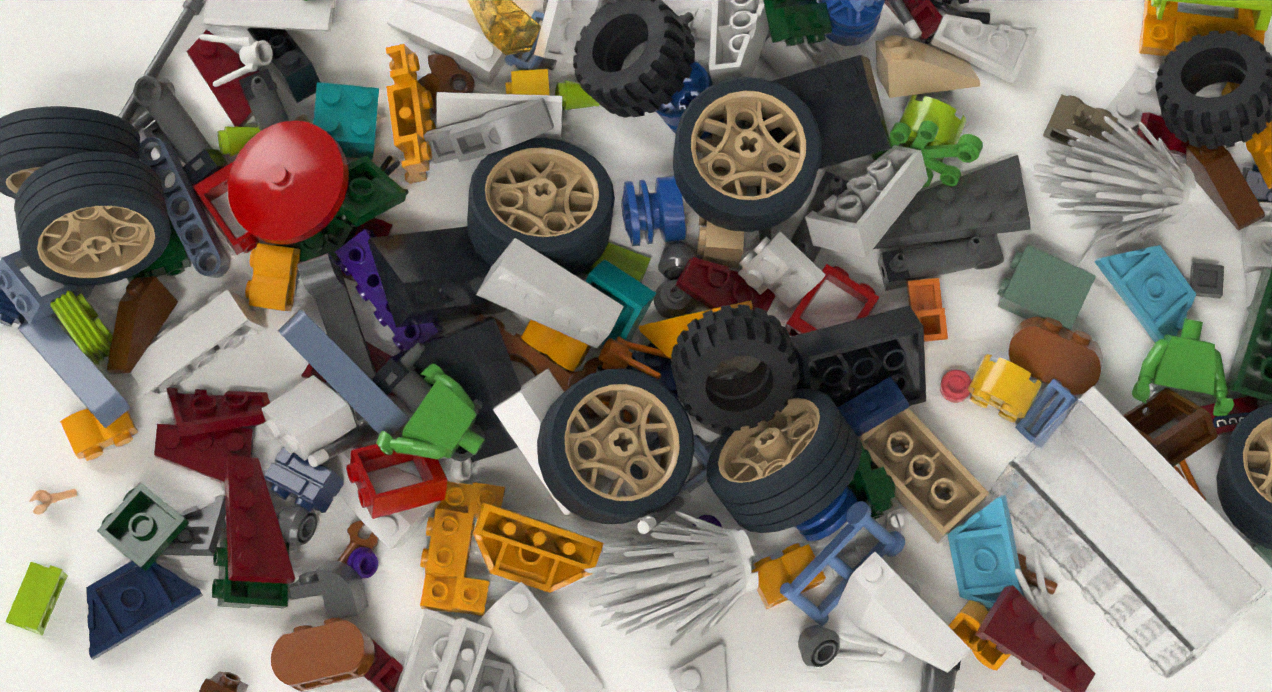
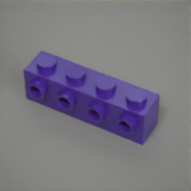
M364 229L335 251L339 257L337 264L347 276L352 275L358 284L355 286L358 294L366 302L370 300L376 309L373 312L376 319L382 326L386 327L388 325L394 333L392 340L400 351L412 348L417 343H424L437 338L445 332L439 322L396 328L367 241L369 238L377 237L372 230Z

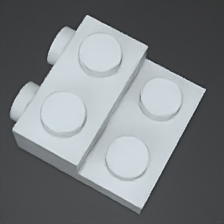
M780 231L771 240L767 236L764 237L753 250H750L739 262L743 268L738 272L746 280L747 284L760 295L769 288L789 308L820 283L826 275Z

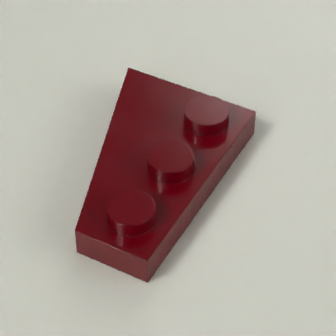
M166 388L167 399L178 437L225 431L252 425L256 426L266 422L262 408L270 404L267 392L228 391L224 395L207 394V389H195L194 394L178 393V388Z

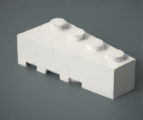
M712 0L709 72L713 85L723 80L753 76L769 30L763 0Z
M894 145L892 149H889L867 167L868 173L850 180L846 184L848 189L838 197L832 195L825 200V207L818 213L812 211L805 216L813 246L867 257L927 182L928 176L921 150Z
M514 238L490 268L476 294L595 348L609 336L624 307L516 238Z
M228 289L225 291L220 290L209 297V303L200 309H193L185 314L182 318L183 322L176 327H169L159 333L157 336L158 340L148 346L131 371L132 376L143 393L154 398L159 397L167 392L166 388H173L191 377L192 372L190 370L192 368L200 369L215 362L219 351L227 350L231 347L233 350L244 344L243 336L255 330L257 335L266 330V326L254 308L249 306L248 299Z

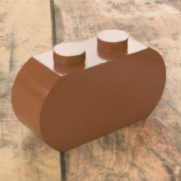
M1036 316L1022 321L1015 328L1009 344L1008 355L1010 362L1030 372L1031 377L1047 384L1053 379L1059 380L1063 387L1071 391L1072 395L1083 394L1096 385L1101 374L1103 354L1098 343L1093 341L1089 334L1080 330L1070 331L1062 327V323L1050 317L1043 319Z
M331 618L325 620L324 625L312 627L311 625L298 626L293 629L292 633L282 635L272 649L271 667L275 676L284 684L298 691L314 689L363 677L372 666L375 654L374 644L370 636L355 624L343 620V618Z

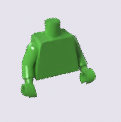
M1184 318L1181 337L1165 334L1163 339L1155 342L1142 362L1138 381L1132 390L1134 399L1146 403V399L1149 400L1150 397L1149 384L1153 383L1211 394L1216 397L1217 401L1214 406L1213 415L1227 416L1234 404L1232 398H1227L1229 392L1221 353L1215 349L1214 343L1200 340L1203 322Z
M436 364L429 365L421 375L426 376L424 380L434 385L404 427L402 437L394 439L389 433L381 431L376 444L387 455H391L395 450L397 453L438 460L442 457L451 458L459 446L476 455L485 439L470 430L477 416L474 411V403L458 382L444 374L442 369Z

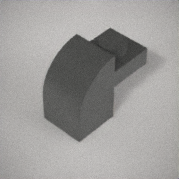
M326 561L316 571L299 575V579L289 587L292 600L322 595L328 619L358 616L369 606L364 584L360 576L353 568L339 561Z

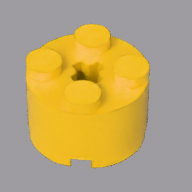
M986 354L968 387V391L972 395L970 401L982 408H987L989 404L999 409L998 415L1012 423H1015L1017 418H1025L1042 382L1037 379L1034 384L1029 380L1031 373L1000 357L997 362L990 361L992 355Z

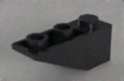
M247 29L254 42L264 40L271 46L273 56L269 65L296 103L316 93L317 82H320L315 68L285 29Z

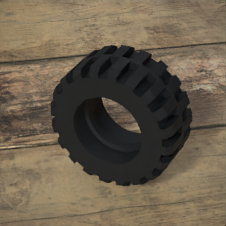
M616 0L614 3L608 2L602 6L603 10L598 14L595 12L591 16L589 25L587 27L584 26L580 32L582 36L580 41H576L574 50L577 55L573 56L576 80L589 96L611 114L624 118L631 116L634 118L645 116V112L649 114L660 110L659 106L663 103L667 105L673 100L672 96L677 91L680 93L683 89L685 78L690 77L692 72L690 65L695 61V51L693 50L695 48L694 36L691 34L688 24L662 0ZM647 41L640 57L632 65L621 70L625 59L631 51Z
M1211 31L1209 35L1205 36L1198 34L1193 36L1191 41L1187 43L1183 41L1177 45L1176 51H1170L1164 59L1165 63L1159 66L1155 88L1162 118L1168 130L1185 143L1189 140V144L1201 148L1202 145H1206L1208 149H1218V146L1223 145L1226 148L1234 147L1236 142L1242 141L1245 143L1251 140L1254 133L1259 134L1267 127L1266 122L1270 123L1272 121V56L1270 52L1266 51V47L1257 40L1254 41L1250 36L1245 34L1238 36L1234 31H1226L1223 34H1219L1218 31ZM1233 82L1240 84L1234 91L1220 97L1205 98L1195 95L1204 87L1214 83Z
M730 305L721 306V310L713 312L711 309L703 313V318L700 320L695 318L687 325L688 331L683 330L678 336V344H675L671 354L673 360L671 367L680 402L683 403L684 409L688 414L693 417L695 416L696 420L704 425L711 423L712 428L723 430L724 427H729L731 431H740L741 427L749 426V429L757 427L759 422L763 420L768 422L773 419L776 411L781 412L788 405L787 398L792 399L797 390L796 385L800 377L799 364L790 335L786 327L781 325L778 318L774 315L768 316L767 311L755 307L754 310H750L748 305H738V308H731ZM751 356L761 360L752 372L741 378L722 380L709 375L715 366L732 357Z

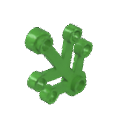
M923 121L917 131L916 138L910 147L906 148L921 150L924 164L928 167L926 168L928 180L923 187H928L934 177L930 169L941 174L940 180L947 186H955L961 176L960 170L935 158L958 157L959 160L965 163H971L978 159L983 149L981 139L972 134H964L955 145L926 146L928 142L934 141L939 128L932 121ZM897 122L893 125L889 137L891 147L907 142L911 133V129L907 124ZM888 150L871 154L874 160H877Z

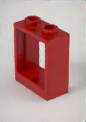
M233 161L193 186L199 201L236 255H239L242 252H251L261 240L249 232L236 239L211 202L228 192V180Z
M826 264L822 269V272L826 274L825 277L803 297L786 322L785 327L791 337L818 330L801 319V317L826 280L865 304L856 319L870 316L877 305L879 296L876 295L875 290L869 285L862 282L858 284L849 278V274L841 267H832Z
M377 444L351 450L350 464L346 466L347 475L352 484L356 483L359 502L362 508L367 507L372 519L446 499L448 479L437 459L397 453L395 450L391 455H387L382 452ZM410 461L414 462L423 482L376 494L367 475L368 472Z

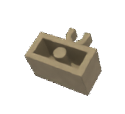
M1061 94L1043 136L1062 145L1072 147L1068 142L1071 140L1076 141L1079 138L1068 134L1066 129H1071L1108 143L1109 140L1102 136L1101 133L1106 131L1112 135L1114 128L1105 122L1104 116L1109 117L1115 123H1117L1118 118L1112 116L1106 109L1093 108L1084 104L1076 96Z

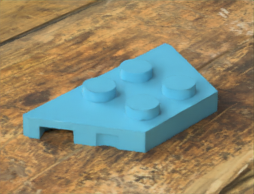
M1161 245L1098 258L1094 261L1154 342L1163 339L1165 334L1177 336L1178 331L1183 328L1184 318L1187 319V311L1192 307L1196 293Z
M1001 495L947 534L959 596L967 600L981 602L988 608H992L1004 587L1013 585L1025 597L1015 574V570L1020 569L1007 498L1006 495Z

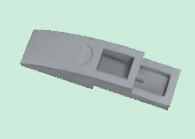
M541 98L489 111L482 118L427 131L424 138L431 146L432 158L435 164L457 158L459 162H463L534 138L553 129L554 124L545 100Z

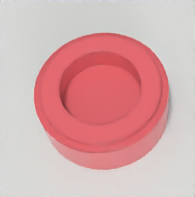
M951 370L943 376L940 382V392L950 402H962L970 395L968 387L972 380L962 370Z

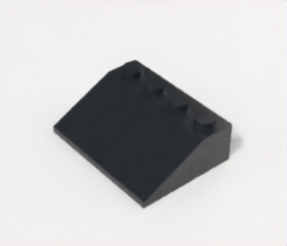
M860 54L772 81L795 93L809 107L814 116L822 140L819 169L892 149L869 58ZM780 127L769 131V134L777 143H780L787 137ZM791 145L788 150L795 152L793 145ZM777 163L768 165L769 170L775 173L784 170Z
M468 226L373 237L367 240L396 328L475 317L480 314L503 313L507 310L505 307L476 295L492 266L486 263L475 250L468 234Z
M910 306L790 337L799 364L800 377L796 385L797 390H819L827 394L835 405L839 407L885 379L892 377L909 406L926 402L924 326Z
M487 317L422 343L425 346V350L415 362L418 365L416 371L420 375L429 365L436 364L442 369L444 374L461 385L472 402L475 399L482 402V407L478 411L474 423L484 431L485 444L476 455L470 457L472 463L518 448L493 410L495 406L521 390V385L495 319ZM406 349L403 352L406 354L409 351V349Z

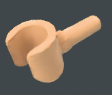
M76 489L50 494L48 491L38 490L33 494L29 502L38 500L43 503L36 506L33 510L34 514L40 515L47 510L50 504L76 497L77 491Z

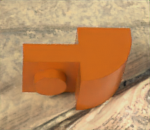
M939 278L907 281L909 306L924 326V342L947 340L945 308H942Z

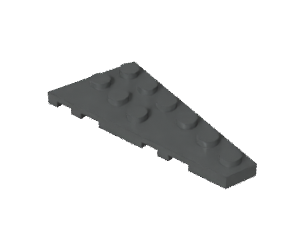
M1018 155L960 176L955 186H947L942 183L918 192L873 249L1031 230Z

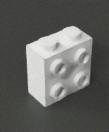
M314 375L262 408L266 420L263 426L272 439L278 438L290 454L296 453L304 461L308 459V456L328 446L356 427L349 403Z

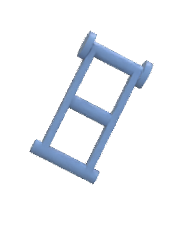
M863 501L857 502L850 507L846 515L848 524L791 584L784 583L780 588V593L820 626L828 622V614L838 605L851 574L871 554L876 552L881 558L884 555L893 557L899 554L905 546V537L898 531L888 532L871 517V508ZM864 527L879 542L852 569L837 554ZM826 565H829L844 579L816 606L801 592Z

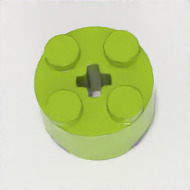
M917 95L910 96L899 122L907 124L911 129V133L907 142L900 143V145L910 147L923 121H932L939 128L934 141L928 142L926 146L957 144L966 125V117L963 115L960 120L955 116L957 111L955 108L937 99L924 96L923 101L916 100ZM935 158V159H937V160H939V161L942 162L944 158Z

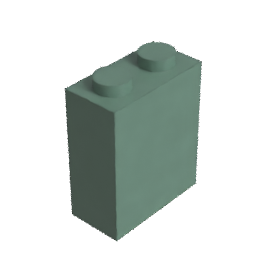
M1027 244L1023 253L1016 252L1009 267L1014 270L1010 280L1004 278L997 292V295L1002 297L998 307L1025 320L1036 316L1043 319L1050 317L1062 323V327L1071 331L1096 276Z

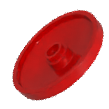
M285 121L263 129L241 149L230 171L228 199L234 217L250 234L268 243L292 244L312 237L327 226L337 214L344 201L349 179L345 154L331 135L309 122Z

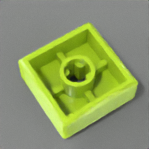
M67 290L66 295L61 294V298H56L55 302L50 303V307L81 351L94 364L99 365L100 361H104L105 357H109L113 334L97 318L99 317L98 313L82 293L75 296L72 291Z

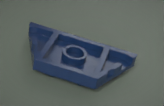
M131 561L86 587L90 642V648L88 649L91 659L95 660L202 597V592L199 588L184 581L172 571L159 565L156 561L146 572Z

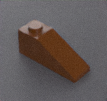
M1192 145L1186 147V165L1192 170L1195 181L1238 231L1265 218L1263 209L1232 155L1224 146H1218V149H1208L1206 145H1202L1201 148Z
M156 276L138 277L130 281L126 286V292L119 301L106 369L109 374L131 373L178 303V300Z

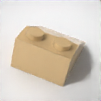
M898 35L887 36L884 40L875 41L877 76L889 98L980 86V79L970 63L945 50Z

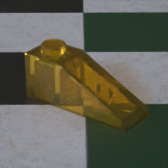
M467 0L485 38L503 54L510 55L530 52L541 29V25L512 0Z

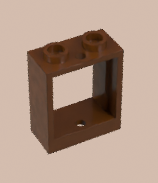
M1167 387L1150 397L1149 400L1147 399L1146 403L1142 402L1123 415L1172 467L1218 438L1209 412ZM1173 419L1179 421V423L1154 439L1148 436Z

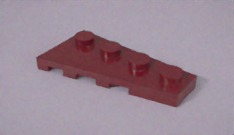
M227 456L224 460L228 579L232 581L292 584L296 578L259 458Z
M1013 585L1004 587L975 633L981 639H988L996 644V649L1005 655L1011 654L1021 661L1020 664L1028 670H1035L1043 675V680L1062 692H1085L1096 674Z

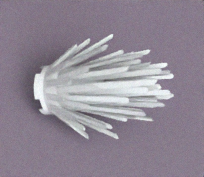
M1104 116L1107 124L1144 152V155L1106 131L1101 133L1102 136L1118 147L1091 135L1088 137L1074 130L1066 129L1069 135L1079 138L1076 141L1071 140L1068 142L1072 147L1052 141L1047 142L1050 147L1079 156L1048 149L1046 155L1051 157L1050 163L1064 167H1053L1038 163L1034 165L1035 171L1060 177L1032 176L1034 182L1041 183L1039 185H1043L1039 187L1041 192L1052 193L1049 198L1102 202H1059V207L1074 208V210H1055L1051 214L1075 216L1117 215L1072 224L1070 229L1102 226L1116 221L1124 222L1097 230L1094 236L1098 237H1096L1094 242L1143 226L1118 240L1115 247L1121 246L1139 235L1140 238L1144 237L1165 223L1177 224L1181 222L1193 205L1188 203L1191 188L1196 189L1192 170L1189 166L1178 163L1160 138L1157 141L1141 122H1139L1140 130L1158 152L1133 129L1128 127V132H1126L1109 117Z
M675 510L677 516L686 519L687 522L696 526L668 520V523L661 522L653 530L672 534L652 533V536H634V540L640 542L668 544L603 548L606 553L619 552L623 553V555L601 557L598 559L600 563L636 561L584 569L588 573L601 571L609 573L602 575L600 578L582 582L585 586L602 584V587L582 593V599H590V607L599 605L604 607V609L591 612L589 617L617 611L611 615V619L602 622L600 627L663 606L618 625L616 631H621L644 622L627 630L625 637L657 622L660 623L656 625V629L660 630L697 608L675 624V630L680 634L670 642L671 648L722 606L701 630V637H703L715 623L717 625L744 593L758 589V571L751 572L752 562L750 557L755 555L745 530H740V527L727 530Z

